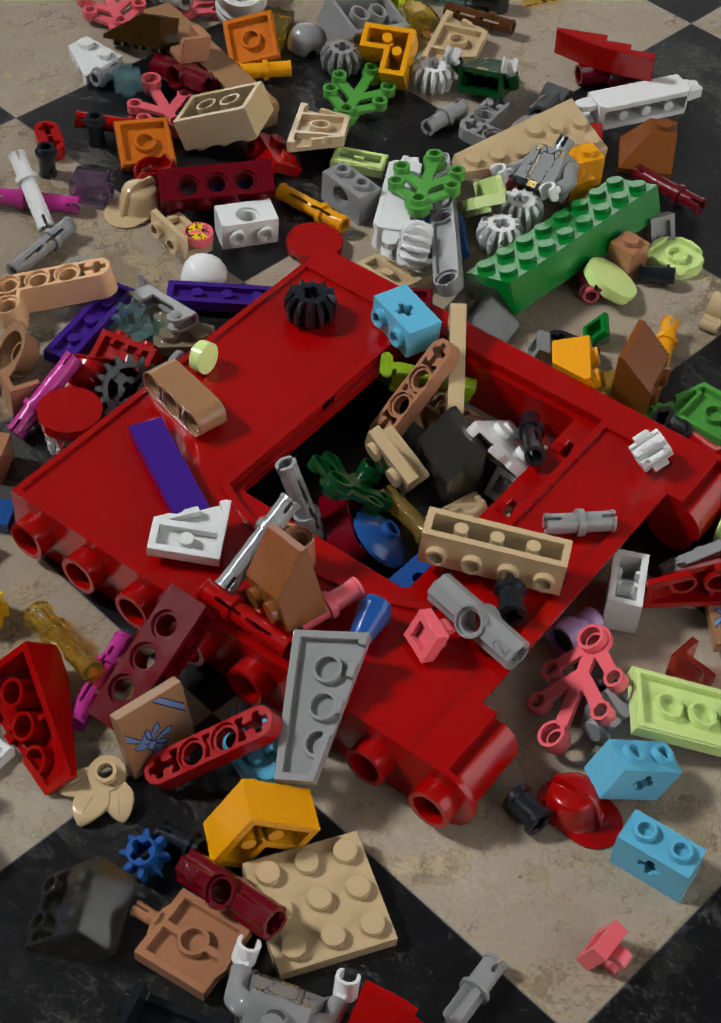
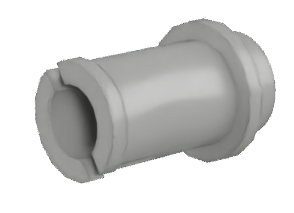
M112 61L101 68L94 67L89 73L90 82L95 87L103 88L107 85V82L123 75L122 66L120 63L117 64V61Z

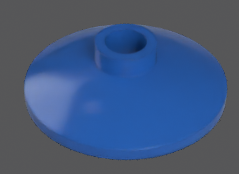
M363 510L357 512L354 516V528L360 542L369 554L378 562L390 568H399L406 561V551L400 538L398 526L393 521L386 520L379 514L377 517H373Z

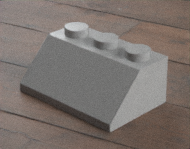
M326 0L316 19L329 38L362 36L365 22L403 28L410 27L391 0Z

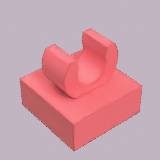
M432 608L420 609L405 631L404 636L420 662L427 663L435 660L441 649L446 646L449 635L454 634L455 629L448 619L439 620Z
M614 920L597 930L576 960L587 971L599 964L612 975L619 968L624 970L633 959L631 952L619 944L628 931L617 920Z

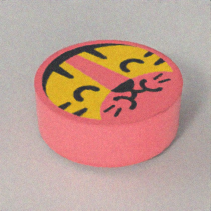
M191 223L184 229V235L188 238V246L192 248L203 249L213 243V228L207 223Z

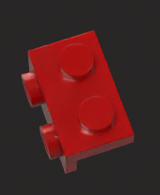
M260 132L256 139L247 143L244 154L248 161L271 159L273 175L275 172L298 178L302 172V168L296 161L297 157L292 152H287L286 140L281 136Z

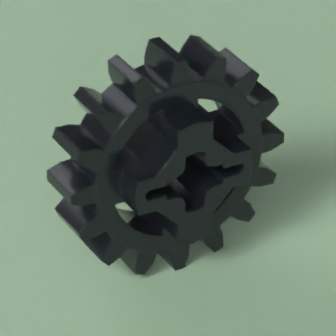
M126 354L125 362H122L119 356H114L113 361L115 365L102 364L106 373L104 375L96 373L95 377L101 381V385L93 386V390L101 392L99 399L102 404L105 403L106 405L103 408L104 415L111 413L131 397V395L127 394L123 396L125 388L122 385L125 382L129 384L134 383L135 385L132 389L135 393L144 387L143 373L156 366L149 364L145 367V358L142 356L136 362H133L132 354ZM132 367L138 369V372H135L132 376H125L120 372V369ZM111 380L114 383V393L109 398L108 384Z

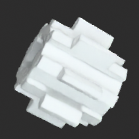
M645 429L632 438L635 443L628 448L644 472H648L651 469L657 472L670 463L667 458L672 456L674 452L658 429H654L651 432Z

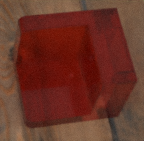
M691 637L671 655L665 675L706 686H711L716 677L713 671L694 658L699 642L694 637Z

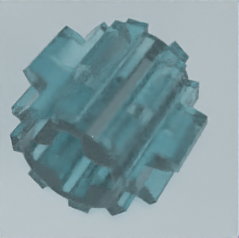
M132 63L119 64V69H113V84L116 94H122L123 98L135 97L136 92L142 91L139 67H132Z
M131 298L130 303L127 305L119 302L117 305L119 312L114 313L111 318L116 323H119L116 330L125 331L131 337L134 332L143 335L145 333L143 325L151 321V317L144 314L147 305L139 306L135 304L134 298ZM128 313H134L135 323H129Z

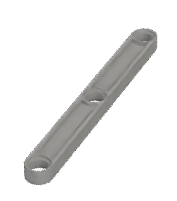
M443 152L446 157V168L443 172L436 173L434 179L448 175L449 168L454 166L449 154ZM444 187L431 191L429 194L443 190ZM450 197L434 203L429 214L430 224L433 227L431 245L433 282L439 295L442 297L453 296L464 287L457 197Z

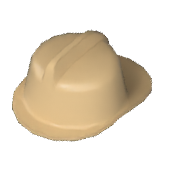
M148 176L143 179H132L125 182L120 196L106 206L103 213L105 221L115 228L129 229L135 228L149 220L152 210L157 209L161 212L159 191L155 185L154 178Z

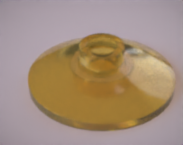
M407 0L403 5V15L409 23L410 29H415L419 37L430 41L441 21L437 13L422 0Z

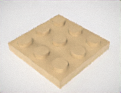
M357 831L242 863L244 878L251 880L257 889L287 908V921L282 931L277 933L271 940H265L279 980L288 979L397 945V934Z

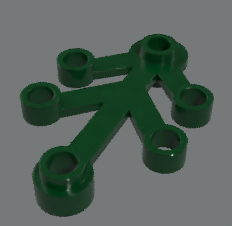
M324 451L322 456L312 455L307 463V467L313 473L321 476L319 479V483L322 486L321 491L328 498L334 501L350 498L361 503V509L373 517H377L381 510L388 512L393 505L394 499L390 495L370 488L374 484H379L385 475L384 468L375 461L364 458L356 469L357 472L348 475L341 464V459L334 453Z

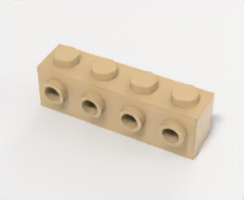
M430 506L422 530L417 561L497 581L514 577L521 579L527 588L559 596L568 567L573 541Z

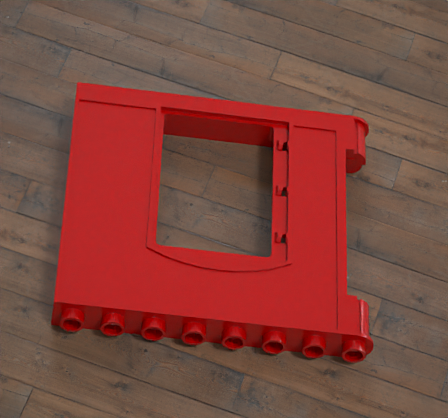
M326 247L321 248L204 339L216 344L218 348L217 362L211 372L201 374L193 371L189 365L190 351L177 360L222 402L227 414V421L198 437H194L148 393L144 386L11 490L16 521L11 526V535L15 543L31 558L39 559L41 556L46 555L61 565L68 580L80 591L90 594L97 589L115 601L122 617L135 628H138L143 622L148 620L156 608L155 604L158 597L172 583L196 598L200 585L207 579H212L215 582L254 532L257 519L261 516H266L271 507L249 495L247 491L269 473L280 458L288 456L380 375V356L382 353L390 352L393 356V362L398 361L416 365L426 352L425 350L406 358L398 348L391 344L389 338L381 329L377 328L372 322L371 311L373 310L374 296L399 286ZM313 279L315 283L326 282L327 287L334 288L338 307L330 325L323 324L321 330L316 327H311L307 330L305 326L296 328L294 322L287 321L284 297L290 285H298L300 280L311 282ZM433 304V313L442 321L439 339L444 338L448 340L449 312ZM466 322L465 376L477 379L476 391L467 403L498 420H511L518 429L520 425L519 418L522 419L521 414L524 411L533 410L537 412L545 430L543 442L548 447L545 450L546 458H544V463L536 467L529 466L479 518L544 534V529H547L542 526L544 513H569L578 508H583L585 512L614 509L616 512L615 516H617V529L615 532H589L581 537L575 536L574 533L551 535L572 540L573 543L559 596L527 588L524 606L528 609V620L524 624L512 628L530 643V650L645 519L657 539L675 550H685L692 545L694 540L698 541L721 514V456ZM329 400L330 405L322 410L323 405ZM162 417L210 508L219 506L222 500H231V510L219 567L147 555V544L153 517L170 512L130 436L129 426ZM645 429L649 432L658 429L674 452L672 456L667 458L670 463L657 472L653 469L644 472L628 448L635 443L632 438ZM513 509L509 517L506 516ZM289 520V522H288V523H292V524L298 525L297 523L293 522L292 520ZM314 534L316 563L313 568L321 592H329L354 576L362 584L365 595H378L387 600L392 606L390 613L392 619L370 643L331 747L346 756L350 769L364 782L373 786H379L385 782L408 797L409 804L414 813L428 825L435 828H444L448 823L459 826L469 824L477 813V802L518 755V742L514 733L504 722L501 723L496 719L498 712L483 704L511 670L504 668L473 639L460 636L455 629L454 623L427 600V591L432 583L443 574L451 573L456 580L483 603L492 604L497 608L498 598L494 595V585L497 580L431 565L410 587L403 588ZM246 578L236 591V594L242 596L245 599V604L256 610L247 595V589L250 586ZM361 599L341 610L340 615L334 620L328 618L310 630L350 632L356 607ZM223 601V603H224L226 606H228L229 608H231L232 610L236 611L237 613H239V614L241 615V613H240L239 611H237L235 608L231 607L230 605H228L227 603H225V602ZM261 608L256 610L258 613L267 618L265 612ZM432 608L439 620L446 618L450 621L455 632L449 635L446 646L441 649L433 662L421 663L405 638L404 633L420 609ZM476 614L475 623L479 628L481 620L479 615ZM219 615L188 663L199 667L206 662L227 676V681L232 690L245 702L258 705L264 701L283 713L290 656L286 659L282 658L277 652L255 639L233 622L226 623ZM174 621L169 626L168 636L175 632L177 621ZM252 622L255 626H257L258 628H260L261 630H263L264 632H266L268 635L271 636V633H269L268 631H266L265 629H263L261 626H259V625L256 624L255 622Z

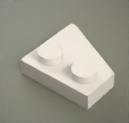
M88 36L68 45L69 56L75 62L77 71H81L85 84L91 83L89 73L94 67L101 68L112 61H117V64L123 65L122 55Z
M222 500L219 506L199 510L197 506L184 509L177 514L167 513L154 516L147 544V555L219 567L231 510V500Z

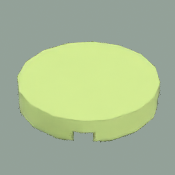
M668 236L654 240L650 244L647 263L652 266L664 267L670 264V267H676V280L690 279L697 276L703 268V251L697 244L686 238L675 237V240H668Z
M592 257L583 268L584 276L591 287L594 288L597 285L602 289L600 292L601 296L613 303L627 304L637 294L636 285L624 270L607 259Z

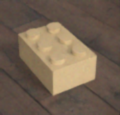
M258 81L191 95L173 121V124L186 151L193 149L202 151L214 145L227 146L235 141L244 140L249 142L256 139L274 108L263 82Z

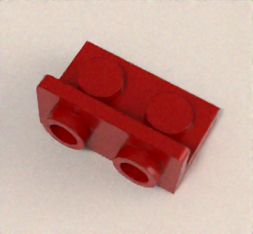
M103 328L89 356L106 358L119 356L124 362L126 354H132L133 362H136L142 356L145 358V367L149 364L160 365L164 363V359L158 351L159 348L155 344L147 340H142L141 343L132 340L130 335L121 330L111 332Z

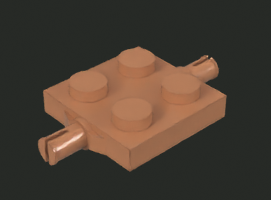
M182 888L171 904L162 908L159 912L143 903L142 900H138L130 912L132 917L149 926L147 935L134 950L135 960L203 1002L217 983L230 974L231 967L234 965L231 960V954L238 936L243 934L241 941L243 946L252 937V931L224 912L211 909L205 903V900L185 888Z

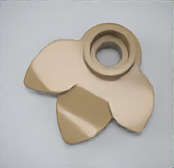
M114 755L99 756L91 762L89 767L77 768L78 777L59 789L61 795L74 798L72 812L79 827L92 823L102 816L105 811L116 821L124 824L133 810L134 792L125 782L127 777L126 767L123 761ZM104 768L113 769L111 776L108 778L100 777V772Z

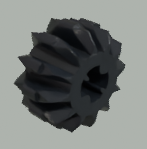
M313 279L311 282L300 280L298 285H290L284 297L287 321L294 322L296 328L305 326L307 330L311 327L321 330L323 324L330 325L332 323V319L337 312L338 302L336 301L334 288L327 287L326 282L315 283Z

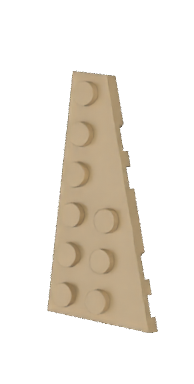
M571 98L455 153L452 164L465 167V180L491 176L490 167L493 164L504 163L507 166L520 161L539 143L553 147L560 134L572 139L575 142L573 147L592 142L604 156H606L608 148Z

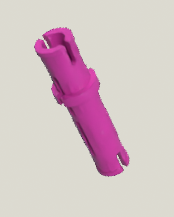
M0 187V195L4 196L0 197L1 205L17 206L20 210H25L26 207L29 208L20 187L19 189ZM41 192L48 210L79 214L80 206L69 205L68 203H81L80 196Z
M66 350L32 396L24 399L22 402L24 406L6 428L24 440L27 433L38 421L36 409L39 401L47 393L63 388L77 369L82 366L83 362Z
M116 631L106 650L95 659L93 672L71 707L73 730L85 731L92 717L87 710L92 704L93 695L100 686L106 683L114 671L113 666L118 657L126 653L134 638L129 633Z

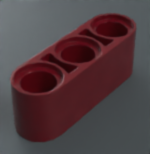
M323 494L319 498V507L327 542L361 563L370 556L369 552L360 542L354 528V516L362 510L360 507L361 503L350 498L334 501Z

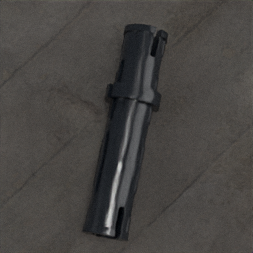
M527 410L521 414L522 419L519 418L518 434L523 442L526 463L536 467L543 464L544 458H546L543 442L545 430L538 413L533 410Z

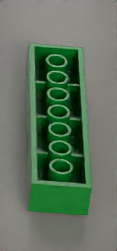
M613 176L608 178L599 187L589 190V193L582 198L572 201L571 205L555 212L551 218L535 225L534 229L516 237L515 241L506 247L498 249L495 254L479 261L475 267L467 271L466 278L471 304L517 315L583 270L592 257H602L608 252L610 241L623 232L629 230L632 233H637L649 225L648 218L661 213L658 185L645 183L644 180L632 181L623 179L621 176Z

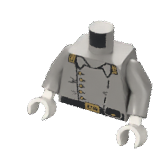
M560 134L553 147L539 143L520 161L507 166L504 163L493 164L490 167L491 177L501 175L502 181L506 184L509 176L520 188H525L528 192L535 191L536 196H540L542 200H548L563 206L570 190L577 186L579 163L569 155L575 142L569 137Z
M243 934L238 936L231 954V960L234 965H232L224 1002L227 1009L235 1017L239 1018V1023H341L348 1009L347 1003L355 1001L358 997L361 980L360 974L357 975L355 981L346 982L343 980L345 968L338 969L335 975L333 996L329 997L252 971L251 967L256 963L262 943L257 939L254 949H248L241 943Z

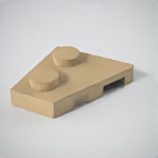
M373 254L356 262V264L398 286L406 284L411 288H422L433 282V270L427 268V271L423 274L398 265L396 260L379 254Z

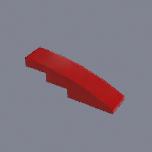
M557 28L554 53L601 71L651 82L655 53L631 50L632 44L607 41L608 35Z

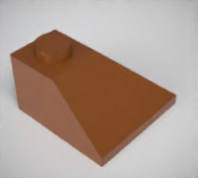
M650 118L620 136L617 172L632 174L633 169L640 171L636 168V165L641 163L661 176L671 179L678 121H671L667 118Z

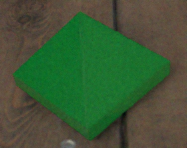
M606 312L583 327V336L590 335L591 342L597 346L610 342L609 316Z

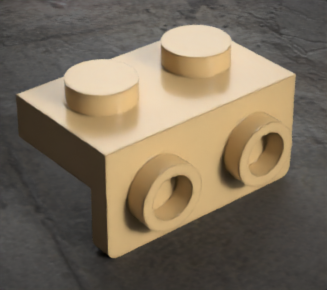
M157 209L151 211V223L149 224L151 234L155 239H159L169 252L175 254L183 263L191 255L213 251V243L203 249L188 246V238L184 235V229L192 222L181 212L165 217Z
M377 425L368 432L365 440V448L374 461L380 463L390 483L395 488L398 487L403 495L429 477V472L392 425H388L384 429Z

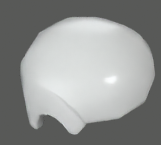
M197 253L191 255L185 261L180 281L226 283L227 268L222 260L213 254Z

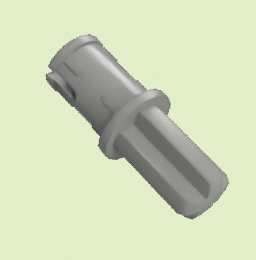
M486 952L471 975L462 978L459 982V991L443 1011L445 1023H467L480 1004L483 1005L489 1001L490 990L507 970L504 960L497 967L494 966L500 958L497 954Z

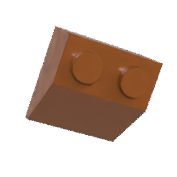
M638 320L618 357L610 398L645 416L650 405L656 406L662 390L660 385L666 386L671 368L667 367L670 354L643 320Z
M272 523L267 526L246 572L250 586L247 589V595L256 610L261 608L272 624L277 622L289 633L328 611L307 548L276 524Z

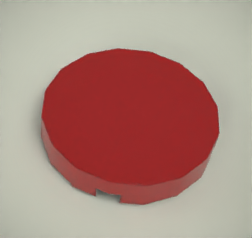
M302 223L293 227L287 234V253L291 258L292 255L298 258L297 262L301 264L323 247L339 255L342 254L343 238L341 233L336 228L325 223Z
M79 387L58 388L47 393L39 401L36 409L38 424H40L41 430L46 435L63 441L76 440L77 436H81L104 418L103 406L99 397L95 393Z

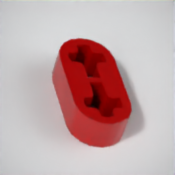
M40 121L34 126L36 144L38 145L44 141L53 143L58 152L55 161L62 160L66 155L65 143L58 125L53 121Z

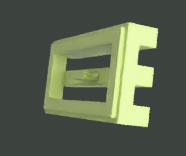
M338 147L334 149L329 168L344 161L362 175L382 179L383 172H385L388 164L389 155L349 147Z

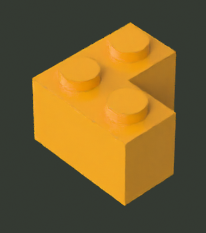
M365 22L359 44L363 60L380 63L378 74L381 83L386 81L393 82L396 85V89L407 91L419 45L416 30Z
M592 142L574 146L569 152V155L579 163L577 186L570 190L566 202L562 206L564 209L571 205L572 201L582 198L594 186L601 183L606 157Z
M245 778L240 780L203 822L209 857L222 866L242 868V863L254 860L265 847L290 850L304 846L320 831L310 789L295 787L290 784H276Z

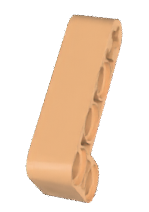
M94 258L1 277L0 327L3 333L16 320L23 321L27 329L29 326V313L105 299L114 295L118 290V285L109 260Z

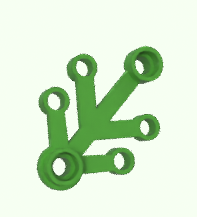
M369 62L364 65L361 71V80L355 90L347 82V73L344 70H334L331 77L332 83L323 85V97L328 99L335 107L333 112L350 115V126L356 123L359 115L375 111H385L388 104L387 98L395 96L396 85L389 81L381 83L378 74L380 66L377 63ZM381 83L380 89L366 92L370 86ZM338 88L348 99L346 103L338 96ZM372 101V103L358 106L359 103Z
M430 149L426 152V155L423 157L424 173L421 179L410 171L409 162L397 161L393 164L394 175L388 178V190L405 200L404 207L411 217H426L430 214L434 203L450 197H457L461 194L460 182L465 180V167L460 165L451 166L448 175L434 179L436 173L443 172L446 168V157L439 149ZM405 182H407L414 189H416L417 192L413 193L412 191L407 189L405 187ZM444 187L443 190L429 194L431 191Z

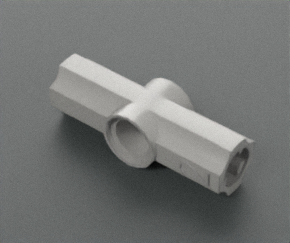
M449 573L443 574L432 583L427 591V600L454 623L455 629L460 636L473 639L507 670L513 669L519 662L523 661L530 651V643L501 618L500 612L495 606L483 603ZM476 614L479 615L481 620L479 628L475 623Z

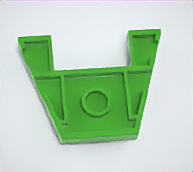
M705 382L674 395L673 400L665 404L658 402L656 406L651 405L649 411L645 414L646 417L652 419V415L657 409L662 406H670L675 410L677 417L689 421L692 428L716 445L721 446V391Z

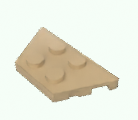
M446 9L420 60L423 56L427 58H432V56L435 58L443 57L447 45H450L452 48L458 47L462 50L460 58H462L464 63L476 60L487 41L488 31L473 25L472 22L465 18L461 22L454 19L453 12Z
M301 102L287 139V152L344 147L350 127V115L333 112L325 108H321L319 113L309 110L308 103Z

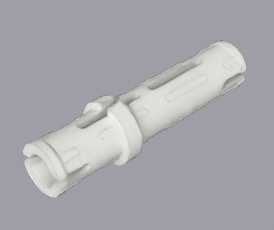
M19 149V157L13 151L8 155V159L16 174L15 182L22 189L37 230L41 233L45 230V225L51 229L55 226V223L37 183L38 175L36 171L32 170L25 150Z

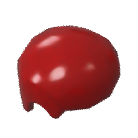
M166 153L161 157H143L136 162L133 168L134 178L143 179L152 176L158 188L157 169L176 168L174 158L170 159Z

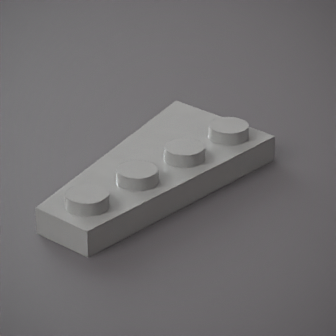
M293 630L282 713V730L279 735L274 780L277 784L316 786L372 637L369 632Z

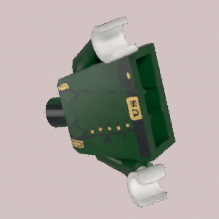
M447 45L443 60L451 63V67L458 75L457 91L501 100L510 91L519 89L521 84L517 71L519 59L514 58V60H510L504 56L502 61L482 57L464 63L462 58H460L462 50L458 47L452 48L450 45Z

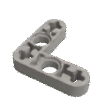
M488 97L461 120L458 137L462 141L474 145L502 132L503 130L496 128V126L508 116L510 100L507 97L501 100Z

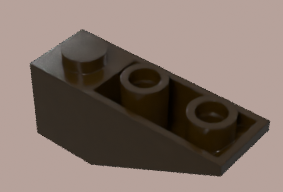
M142 13L104 33L103 38L112 39L113 45L128 47V43H131L132 49L146 50L147 47H150L149 52L165 54V50H170L171 46H176L179 18Z

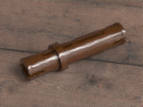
M449 1L446 2L443 9V15L446 9L453 12L454 19L462 21L465 18L472 22L473 25L484 27L489 32L495 30L513 35L516 28L515 19L498 16L493 11L487 13ZM460 12L470 14L476 17L473 18L460 14ZM483 19L499 22V24L484 21Z

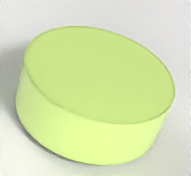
M199 340L195 343L189 355V365L193 371L201 374L211 372L218 358L216 344L206 340Z

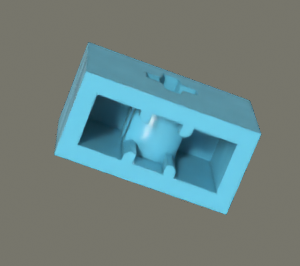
M406 284L374 296L373 310L371 311L373 324L381 329L389 338L391 344L398 348L406 358L427 350L435 340L439 339L442 321Z
M609 739L584 767L596 789L599 799L658 800L683 773L671 748L666 742Z
M635 809L616 838L609 862L680 903L695 879L707 850Z

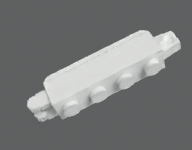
M678 74L651 79V82L640 81L588 92L587 97L578 99L575 103L589 123L602 124V130L645 122L650 118L659 119L683 114L686 110L687 101L701 97L703 87L696 80L682 79Z
M403 155L401 160L390 161L386 171L373 221L374 234L371 245L376 250H381L380 255L389 257L392 260H396L397 245L403 223L408 219L416 220L417 218L408 215L404 207L405 200L388 190V178L394 175L393 164L395 162L407 161L410 163V171L421 179L422 163H419V157ZM405 182V187L407 189H409L413 193L417 192L416 189H414L411 185Z

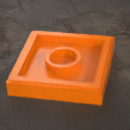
M272 10L222 21L228 56L238 65L239 63H260L265 59L268 62L282 60Z
M168 117L113 122L122 173L133 172L136 162L143 157H161L164 153L170 159L174 158L176 167L177 161Z

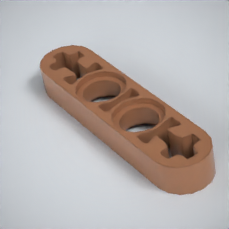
M444 338L435 340L373 420L369 431L377 425H380L382 429L392 425L402 437L457 365L460 358L459 348ZM425 374H429L427 384L419 388L420 379ZM409 399L407 410L400 414L401 404Z

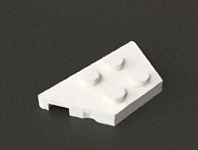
M511 420L474 421L466 429L473 438L476 435H480L490 446L488 452L517 478L530 466L524 458L523 442L519 438L518 428Z

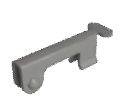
M143 273L138 274L139 288L134 291H128V294L135 298L129 304L130 308L143 314L145 310L156 306L167 313L168 330L173 333L186 331L199 323L198 313L152 285L147 284V278Z

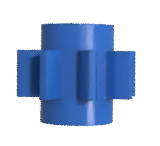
M145 828L143 835L134 837L129 834V843L126 849L119 850V854L123 859L129 860L124 865L123 870L128 876L137 872L138 878L142 883L147 882L148 876L157 874L162 878L164 876L162 869L165 862L172 861L170 854L162 851L168 844L167 840L163 836H159L154 840L153 834L148 828ZM148 851L150 857L144 861L141 855L143 852Z

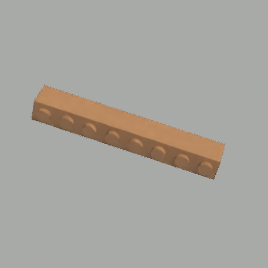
M170 2L143 10L145 14L179 18L176 45H180L181 38L189 37L190 25H194V23L187 19ZM212 40L209 60L196 62L199 68L212 72L218 78V87L215 90L256 82ZM165 50V52H166L170 57L175 58V57L170 53V50ZM268 92L267 94L274 110L262 129L278 124L279 103Z

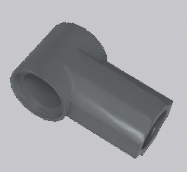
M546 82L541 90L540 97L529 107L528 116L534 113L539 114L571 99L573 91L554 83Z

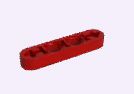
M264 705L253 706L154 753L147 760L144 767L145 778L150 784L162 790L176 788L274 742L282 730L281 717ZM264 718L267 719V721L262 724V720ZM262 726V731L256 730ZM235 731L236 739L234 744L229 749L223 750L222 742L224 737L229 732ZM202 746V758L196 764L191 765V753L197 747Z

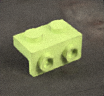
M501 175L473 182L476 197L459 201L457 206L458 213H463L464 218L492 212V206L506 203L507 191Z

